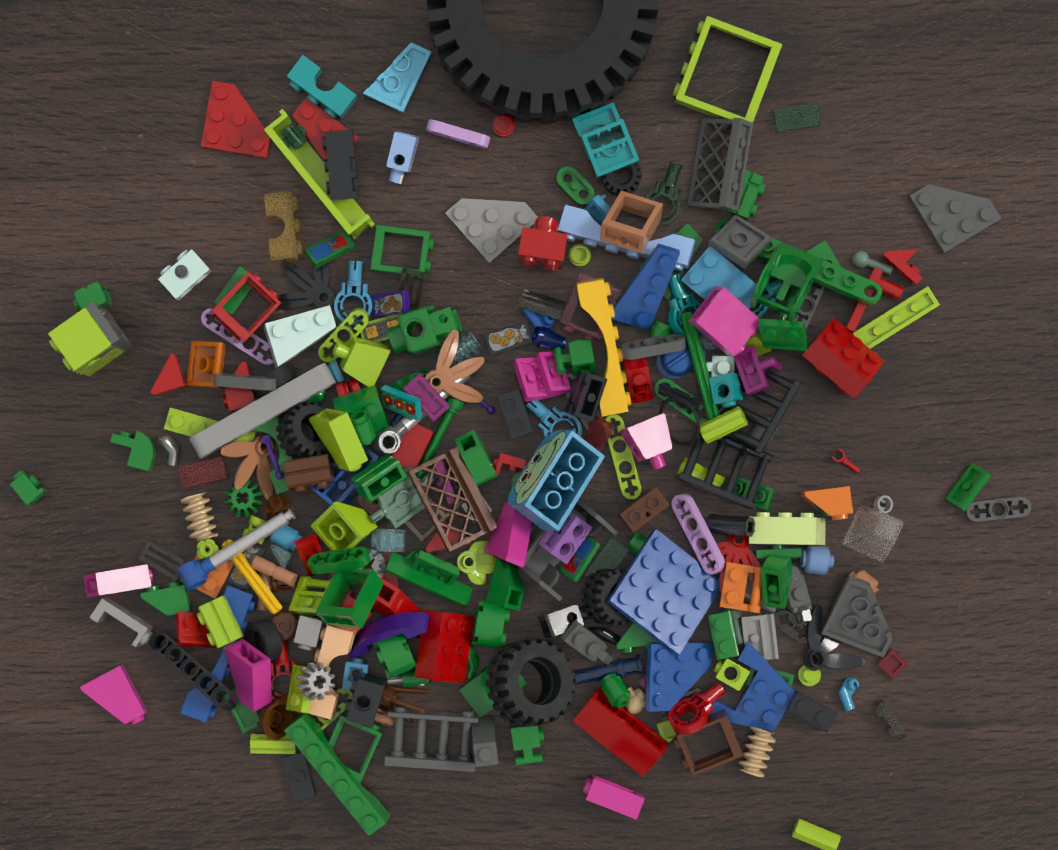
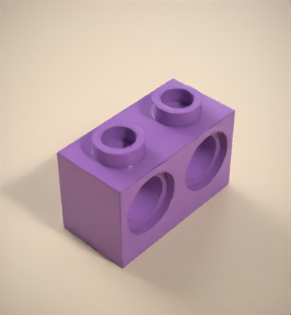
M570 512L560 530L547 531L538 544L567 564L593 527Z

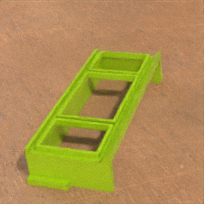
M283 109L280 110L281 116L266 127L264 131L348 234H351L355 239L369 227L374 230L376 226L371 217L364 213L353 198L331 200L330 195H327L326 181H329V172L325 173L324 162L292 124Z

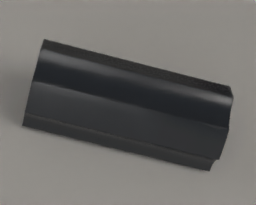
M710 514L707 518V526L711 533L752 537L755 532L754 518Z

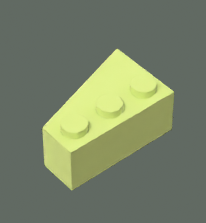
M756 512V517H750L754 518L755 532L752 537H749V544L825 545L826 518H816L814 513H801L800 517H792V513H778V517H770L769 512Z

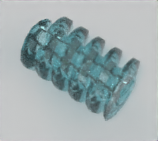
M468 329L465 330L466 338L459 334L457 352L450 367L464 361L463 358H472L471 353L477 356L480 355L478 347H482ZM438 350L436 351L437 358L440 352Z

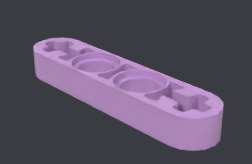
M212 308L202 313L201 321L205 327L262 364H274L273 359L264 361L265 356L260 352L257 353V356L253 354L259 348L260 342L264 344L261 348L268 352L270 348L266 341L252 333L250 337L255 339V346L252 349H246L243 343H240L234 336L227 337L224 333L225 328L222 325L220 331H217L216 329L219 327L213 322L210 325L207 324L208 319L206 316L208 314L211 315L209 311Z
M686 493L675 496L672 500L673 511L703 569L708 574L721 572L725 567L724 557L694 499ZM683 500H684V501H685V505H684L683 508H682V507H681V503H682ZM691 518H694L697 522L695 530L690 527L689 521ZM701 538L707 541V548L705 550L700 546ZM713 560L716 561L714 567H712L711 563H713Z

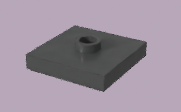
M735 214L709 240L708 245L745 269L771 242L772 237Z

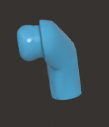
M855 678L846 679L838 691L845 712L855 708L851 698L854 691L859 687V682Z

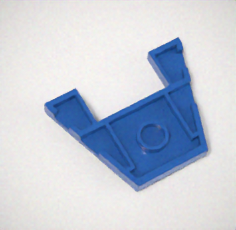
M747 641L737 659L757 670L735 708L716 700L712 704L713 711L709 715L725 710L730 723L774 731L794 698L796 691L767 662L765 657L754 648L752 643Z

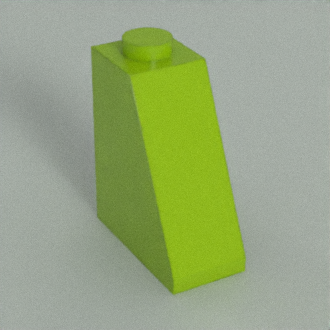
M326 408L309 418L311 425L340 469L353 472L362 467L361 464L368 461L347 412Z

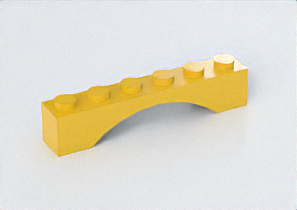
M603 278L576 282L580 306L597 322L606 344L607 361L603 378H606L607 382L599 403L601 416L629 412L628 405H631L630 394L625 392L623 385L627 383L625 370L620 369L619 362L623 361L621 348H616L615 340L619 339L617 326L613 327L611 321L615 314L613 304L608 305L607 296L611 295L609 283H604Z

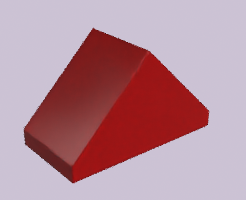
M172 353L150 391L155 396L187 387L179 359Z
M449 530L447 538L452 546L458 543L460 533ZM436 532L426 547V552L446 549L438 532Z

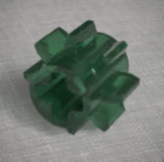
M291 123L280 133L284 137L281 139L289 149L292 147L295 151L308 141L305 137L308 132L301 124L296 127L294 123Z

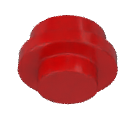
M506 114L503 116L498 115L494 119L493 130L497 135L506 137L514 131L515 123L511 116Z

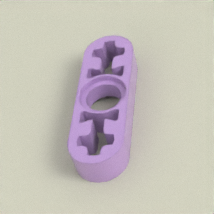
M429 119L426 131L479 148H488L490 137L432 119Z

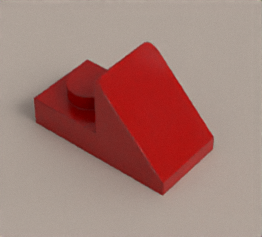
M917 249L886 251L881 256L884 261L893 266L911 285H917L923 278L919 275L921 271L916 266L906 263Z
M313 534L294 541L308 576L316 575L312 573L308 566V559L316 553L324 552L319 537Z

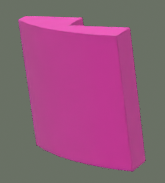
M554 351L539 352L536 357L514 360L513 366L525 402L546 399L571 391L567 374H557Z

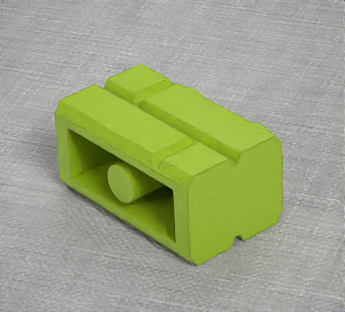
M225 595L198 607L200 612L197 613V616L202 625H207L209 630L207 637L212 646L216 645L218 649L244 636Z

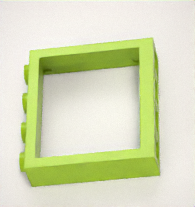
M707 16L705 22L700 21L696 33L700 34L698 41H693L688 54L692 55L690 62H685L682 68L681 75L684 78L681 84H676L673 95L676 96L674 103L717 119L742 118L753 123L782 44ZM710 27L770 49L745 118L685 95Z

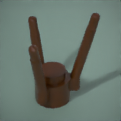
M388 685V688L384 687L380 700L382 709L389 710V708H393L392 706L397 704L415 711L425 712L424 708L397 699L398 694L395 692L428 693L427 689L396 687L393 685ZM404 718L410 723L413 722L412 718Z

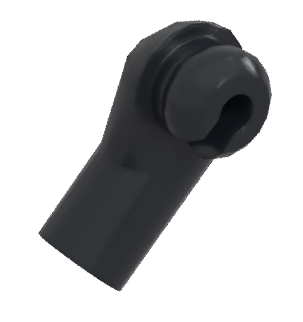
M588 628L595 635L613 645H616L619 641L620 636L607 628Z

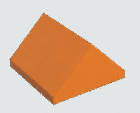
M191 341L186 385L221 389L220 386H213V374L223 373L226 351L224 343Z

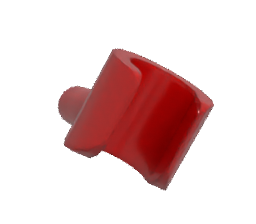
M837 449L843 457L837 460L832 456L835 463H843L855 473H858L860 469L845 457V452L842 449Z

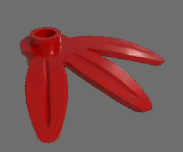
M729 535L728 541L717 543L723 556L727 555L725 567L726 562L739 564L740 559L743 565L761 567L756 556L748 548L750 545L748 536ZM742 537L743 542L736 543L735 538ZM696 556L694 559L700 563L699 559ZM725 567L719 576L720 592H722ZM748 572V576L753 582L755 573Z

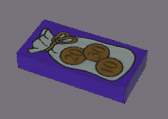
M402 290L372 295L373 317L392 316L410 312L409 291Z

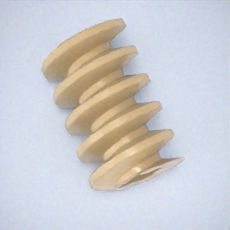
M206 493L188 496L181 500V503L188 504L183 509V512L190 513L185 520L193 522L187 526V529L195 531L189 537L197 539V541L218 536V533L211 532L216 527V524H209V521L214 519V516L207 515L212 510V507L204 505L210 501V498L202 497Z
M752 726L750 730L755 734L747 735V738L752 743L744 744V747L749 752H742L746 761L738 762L743 767V769L738 770L754 776L764 777V773L760 769H766L767 765L763 760H770V756L765 752L773 751V748L768 743H775L776 739L771 736L774 733Z

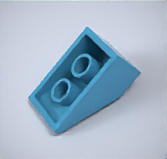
M710 246L681 279L704 300L715 286L724 287L748 309L751 308L752 296L757 285Z

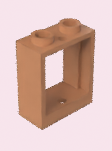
M621 191L602 222L600 240L642 254L661 221L663 204ZM621 210L648 218L642 230L616 222L615 220Z

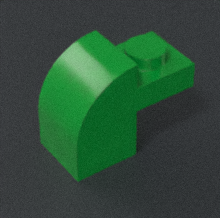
M119 431V435L112 433L110 442L132 448L127 466L152 472L156 458V448L148 435L136 431L135 438L132 439L133 434L123 431Z

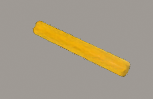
M233 540L225 541L221 545L222 549L231 544ZM240 553L232 558L231 561L270 613H278L282 609V605L251 567L245 556Z

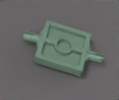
M407 466L403 469L407 476L405 480L383 495L378 496L379 509L372 515H369L370 520L374 524L385 516L390 526L396 529L425 508L407 473L412 470L411 467ZM430 473L418 479V481L427 484Z

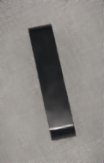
M157 631L151 635L149 640L150 647L213 704L224 711H230L236 707L238 703L237 695L184 647L177 646L175 639L163 631ZM166 639L165 645L160 648L161 641ZM181 653L180 659L175 661L176 655ZM197 667L196 672L190 675L191 669ZM212 680L211 687L206 689L207 682ZM228 694L227 700L221 703L222 697Z

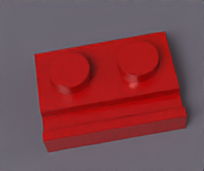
M178 612L175 614L176 636H178L177 646L217 648L216 645L212 646L207 637V633H209L206 624H201L197 613Z

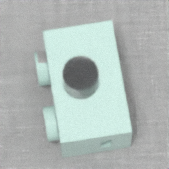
M192 249L189 252L187 250L182 252L177 257L178 262L172 267L168 265L160 273L161 277L158 279L178 301L212 272Z

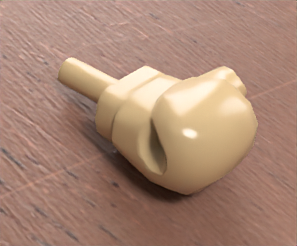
M629 687L628 690L631 693V698L626 707L631 714H637L645 707L646 694L639 688L634 690L632 687Z

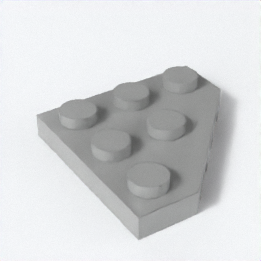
M461 198L445 212L448 218L489 264L521 237L522 227L531 228L534 225L535 219L538 218L525 202Z

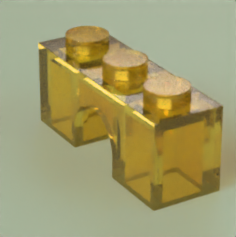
M291 191L264 194L266 217L268 219L278 218L285 223V230L281 236L268 238L271 262L299 260V255L303 254L301 241H297V232H300L299 219H295L294 210H298L297 197H293Z

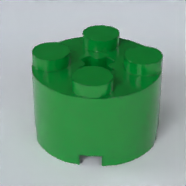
M478 600L477 604L481 607L480 609H475L472 634H474L476 639H471V645L499 649L500 645H505L506 633L503 631L504 623L508 624L510 610L493 602Z
M403 633L373 643L376 650L380 649L376 651L380 663L387 665L383 669L388 679L416 667L415 659Z

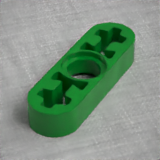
M666 378L660 379L654 387V392L656 396L663 401L668 399L669 396L665 397L658 393V386L662 383H668L669 385H671V388L674 389L675 387L689 394L687 391L679 387L677 384ZM675 401L667 403L697 424L693 412L691 411V415L686 412L689 410L688 406L680 408ZM702 402L698 408L699 411L705 409L704 403ZM708 417L700 419V424L709 421Z
M361 546L316 553L308 559L307 564L312 573L318 575L363 568L369 564L371 557L367 549Z

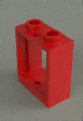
M250 272L245 273L209 311L240 343L245 342L281 304L278 300V294L271 288L267 290L261 284L263 282L257 274H251ZM245 282L269 304L246 330L222 308Z

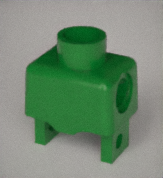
M432 305L401 314L398 317L399 325L387 329L394 352L397 354L408 350L410 353L420 355L441 348L443 345L442 338L447 337L451 331H463L457 311L448 307L433 312L434 306ZM421 324L423 331L420 336L415 337L413 329L416 325Z

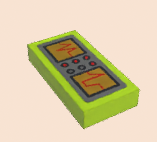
M401 314L368 321L367 326L361 332L362 339L374 342L390 340L387 329L399 325L398 317Z

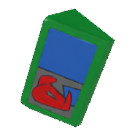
M342 230L305 249V252L314 268L317 269L354 250L355 244L345 230Z
M587 536L569 562L566 564L562 561L558 571L573 581L578 582L600 547V544Z

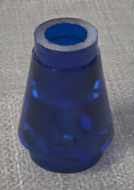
M537 326L532 335V343L536 344V347L550 349L560 347L563 350L567 342L566 337L546 326Z

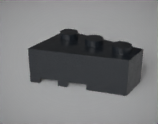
M350 129L325 132L326 136L322 137L323 150H327V159H324L325 173L329 172V181H326L327 195H330L331 200L358 198L360 194L354 131Z

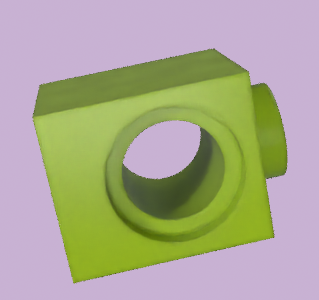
M725 658L723 661L720 659L713 670L716 672L714 677L740 691L750 671L728 658ZM734 667L736 669V676L733 679H726L724 675L726 668Z

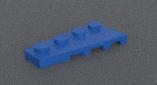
M657 244L643 263L642 269L637 276L633 277L629 287L617 299L618 302L613 307L615 317L611 318L612 320L650 330L680 255L679 249Z

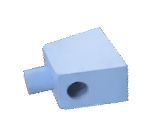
M399 131L394 132L386 167L392 168L388 181L402 184L404 172L411 171L420 137ZM399 154L405 158L403 164L397 162Z

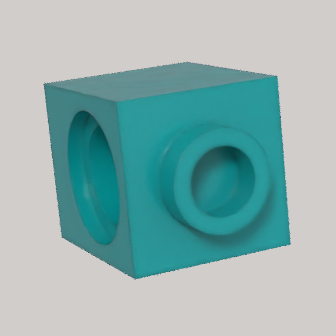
M727 373L709 378L714 405H723V408L736 406L737 401L743 400L738 374ZM726 386H728L729 388V394L727 397L724 394V389Z

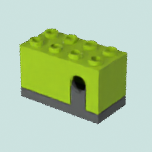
M95 302L90 303L86 308H83L48 333L52 338L49 340L51 346L56 352L59 351L60 354L64 355L65 358L62 361L66 367L77 374L80 373V375L83 374L88 377L133 346L109 311Z

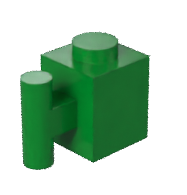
M578 339L574 342H568L569 354H563L560 347L553 350L558 375L566 373V366H572L573 377L576 376L578 369L591 374L595 373L591 339Z
M538 726L511 727L514 751L523 750L524 756L515 757L516 766L543 762L542 753L533 754L532 748L541 747L540 742L544 741L543 728H538Z

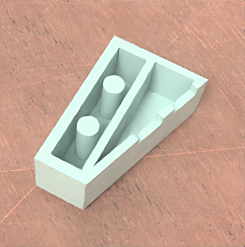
M330 305L265 323L263 328L275 368L284 365L335 330L336 324Z

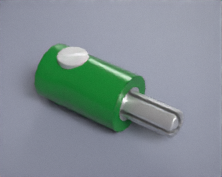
M415 670L407 671L391 679L387 678L388 684L402 683L403 687L430 686V680L414 677Z

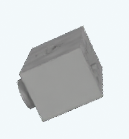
M300 615L294 639L295 643H299L298 648L313 650V647L320 645V634L325 624L321 618Z

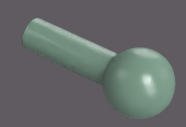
M858 251L852 257L853 265L859 269L865 267L877 268L889 275L892 274L894 269L893 266L871 259L864 251Z
M725 608V611H730L737 646L743 645L744 639L739 619L742 616V610Z

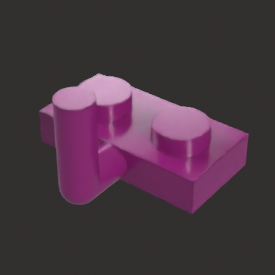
M754 345L745 348L739 355L733 356L746 394L749 396L769 388L764 372L765 369L769 367L776 371L782 369V364L773 357L760 361Z

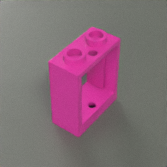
M592 775L591 779H586L582 790L585 793L586 800L636 820L645 800L643 794Z

